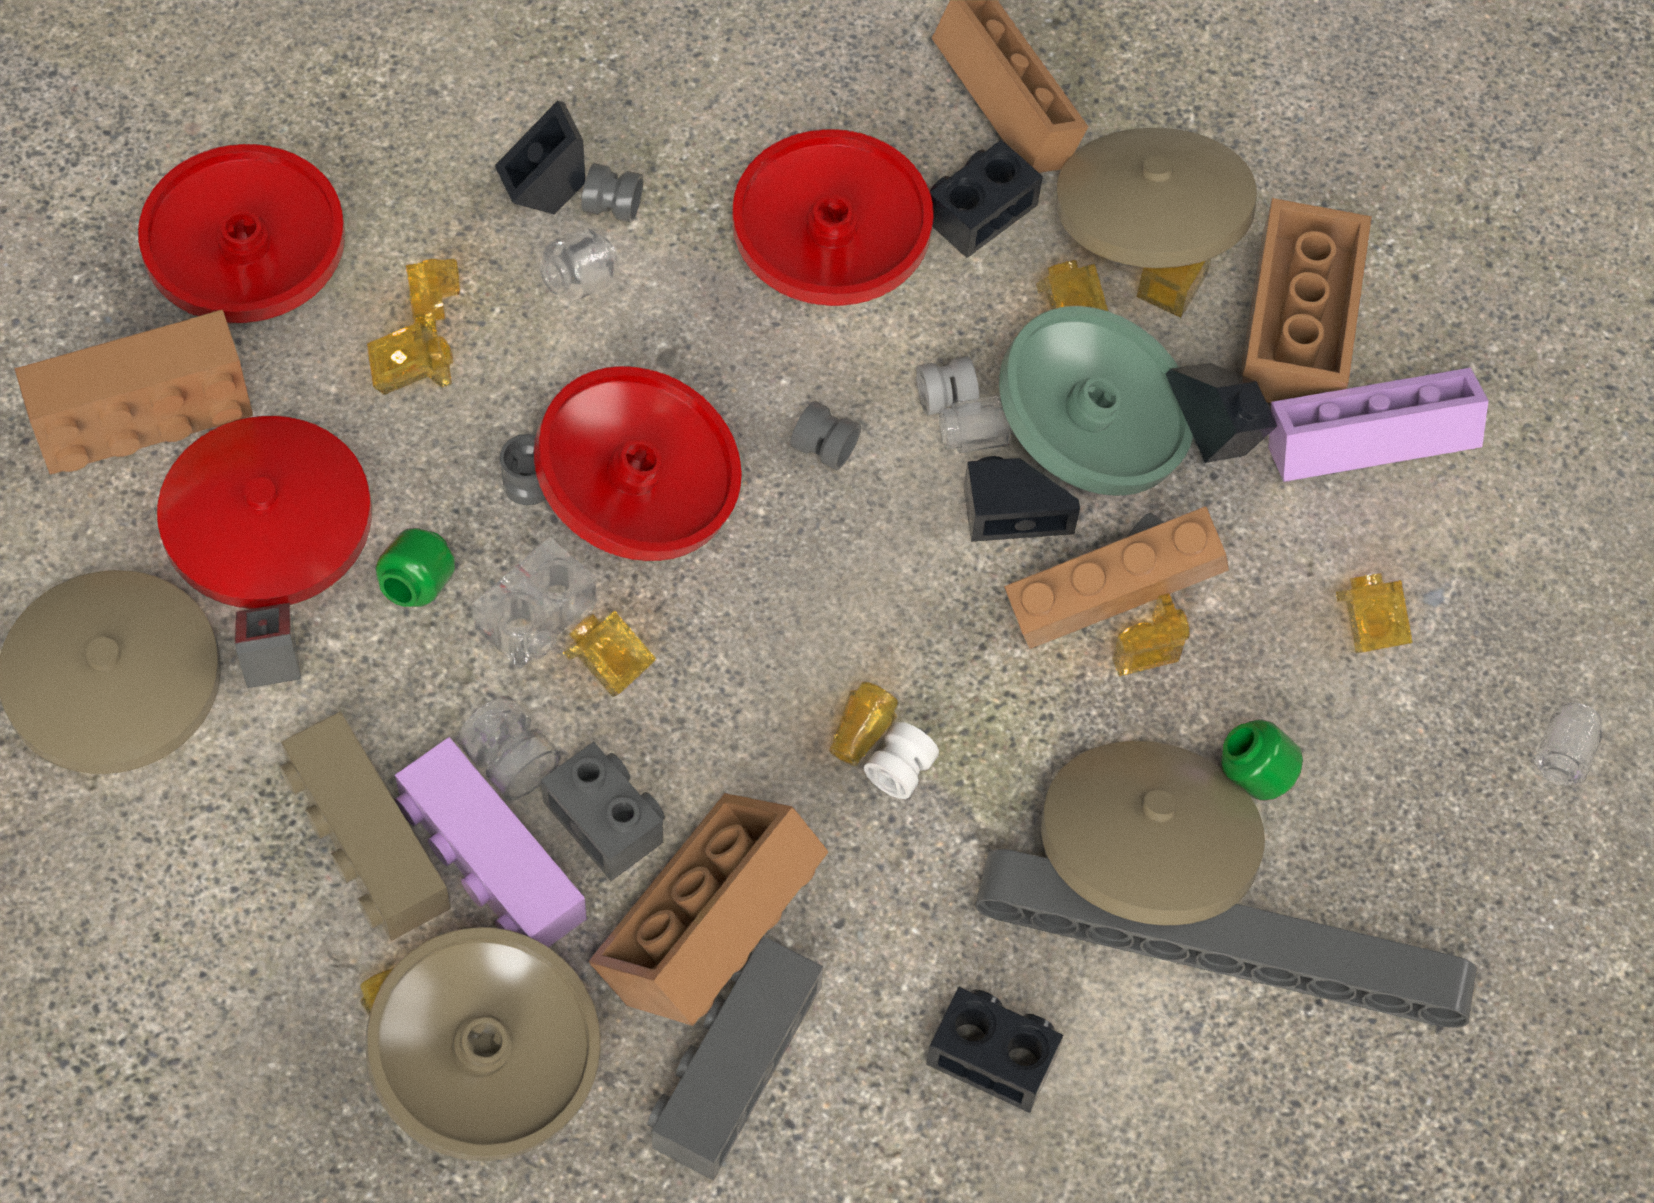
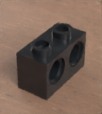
M1001 139L988 150L981 149L974 153L967 161L965 167L951 177L944 176L932 186L930 190L933 203L932 227L961 254L968 258L1038 205L1043 176Z
M958 986L929 1046L926 1065L1031 1113L1058 1055L1064 1035L1056 1032L1054 1026L1040 1016L1034 1014H1024L1022 1016L1002 1007V1002L988 992L978 989L970 992ZM962 1025H974L983 1031L985 1037L979 1041H967L957 1033L956 1029ZM1019 1048L1026 1049L1034 1054L1037 1062L1030 1066L1019 1065L1010 1058L1009 1052Z

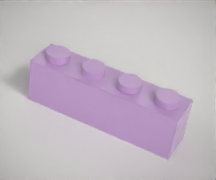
M1465 368L1271 402V413L1277 427L1269 434L1268 449L1283 482L1480 448L1483 445L1488 399L1472 369Z
M450 737L395 774L399 792L395 802L403 816L412 826L418 823L423 825L431 835L428 843L438 859L445 866L454 863L465 876L461 879V883L470 898L479 907L487 903L499 917L495 920L497 928L526 935L550 947L587 919L584 896Z

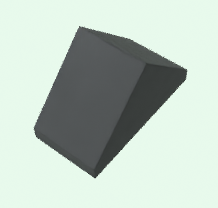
M290 603L237 611L235 647L247 688L301 679Z

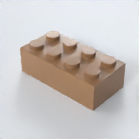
M1272 198L1262 232L1240 375L1257 381L1267 403L1347 389L1372 216Z
M223 310L14 368L31 426L50 475L62 471H77L89 463L113 456H128L144 447L165 441H180L192 433L253 416L240 360Z
M724 793L588 962L626 1006L693 1026L701 1016L709 1011L714 1003V998L732 975L745 965L748 955L764 934L778 923L782 916V911L800 888L813 878L816 868L829 851L793 806Z

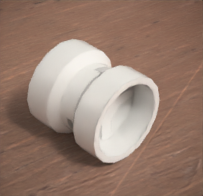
M897 722L893 724L885 736L886 747L871 755L864 765V771L871 782L885 793L899 799H907L918 785L919 772L927 770L932 766L939 755V750L933 740L923 731L908 723Z

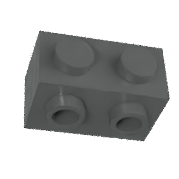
M593 741L541 779L543 803L609 880L612 881L663 843V820L665 815L660 805L648 792L640 795L629 782L630 774L623 762L614 753L606 756Z

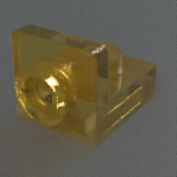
M427 259L417 264L406 265L408 292L417 344L438 341L436 321L445 320L442 297L460 294L459 272L456 259Z
M1076 260L1056 264L1047 268L1049 276L1036 283L1038 293L1046 291L1051 310L1068 306H1085L1108 311L1095 263L1078 268Z
M420 321L367 343L372 384L383 395L427 377L441 388L452 384L449 365L453 363V354L448 342L444 337L437 336Z
M1382 573L1350 578L1352 589L1336 591L1337 602L1346 601L1356 653L1413 643L1401 580L1383 583Z
M1169 593L1157 597L1152 615L1154 625L1151 623H1139L1118 634L1112 660L1119 677L1179 662L1185 641L1190 637V630L1184 611L1181 608L1175 609Z
M615 610L599 619L593 613L587 616L569 632V636L574 642L562 652L568 660L578 657L612 697L619 695L657 660Z

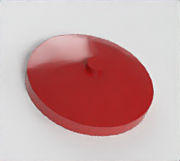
M839 129L812 130L786 137L762 151L747 166L741 175L734 193L732 206L733 233L743 260L755 275L771 288L790 298L806 303L825 306L853 305L876 299L891 292L903 284L916 271L926 255L931 240L933 203L930 191L921 173L896 148L875 137L859 132Z
M236 144L204 151L181 162L170 170L156 184L146 199L139 218L138 242L141 256L151 281L171 303L195 316L223 310L227 323H249L271 319L292 311L315 296L326 285L337 269L343 254L345 223L341 203L335 189L326 176L313 164L292 152L259 144Z
M615 366L594 370L581 375L562 388L554 397L538 426L535 437L534 465L536 476L552 510L580 538L607 553L640 561H662L685 556L708 543L723 527L739 497L742 479L741 460L735 439L724 419L693 388L658 371L632 366Z
M256 416L235 420L219 426L198 438L182 452L171 466L161 486L157 504V524L163 547L172 566L182 579L192 588L215 601L247 609L285 603L293 605L310 599L331 587L347 573L360 556L366 544L372 522L370 490L364 470L355 454L345 443L328 430L301 419L285 416Z

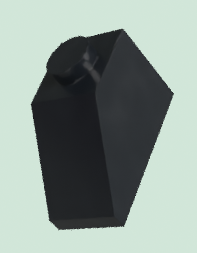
M557 100L494 165L513 204L555 215L585 184L583 139L564 102Z
M1212 363L1171 368L1165 373L1205 463L1246 456L1277 427L1261 389L1255 380Z
M987 456L978 461H967L964 495L971 542L1075 534L1080 512L1079 499L1021 458L1003 459L999 456Z

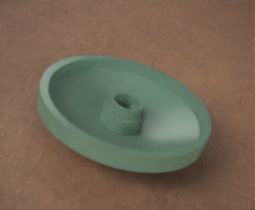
M1068 306L1049 310L1026 324L1004 354L999 373V391L1003 410L1009 425L1023 447L1040 465L1053 475L1075 487L1111 496H1124L1144 492L1164 481L1186 456L1193 440L1191 430L1165 374L1171 368H1178V365L1154 337L1133 322L1119 315L1085 306Z

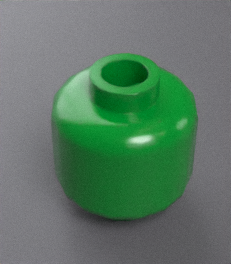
M420 528L405 529L396 535L380 555L375 567L379 587L388 600L402 607H424L433 602L450 581L455 570L454 556L446 541L439 534Z
M1259 719L1240 724L1224 740L1221 755L1222 770L1233 783L1245 789L1252 798L1261 801L1276 799L1289 791L1301 774L1303 756L1300 747L1273 722Z

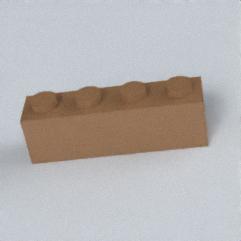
M950 0L932 36V40L1002 140L1039 173L1061 170L1067 160L1074 154L1088 129V125L998 0Z
M1205 506L1008 584L1004 588L1022 634L1029 648L1032 649L1229 571L1226 552Z

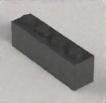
M764 936L761 938L754 952H750L745 965L732 975L731 980L736 983L727 999L718 997L710 1008L703 1025L709 1031L699 1048L690 1045L684 1053L676 1071V1076L681 1078L673 1094L671 1097L662 1094L656 1102L647 1123L648 1126L653 1128L651 1130L652 1149L714 1181L821 989L824 966Z

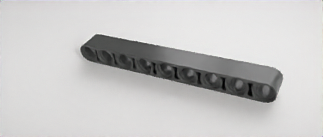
M995 849L987 854L975 906L981 914L989 918L1436 1026L1458 1028L1469 1023L1477 967L1467 959L1240 904H1235L1227 911L1215 917L1191 924L1154 925L1131 921L1106 912L1078 895L1059 876L1047 858L1007 849Z

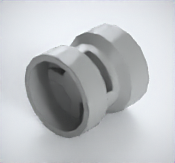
M969 356L954 358L948 365L938 366L935 363L917 365L916 381L923 411L927 416L943 413L948 406L956 405L961 409L978 406V381L974 365Z

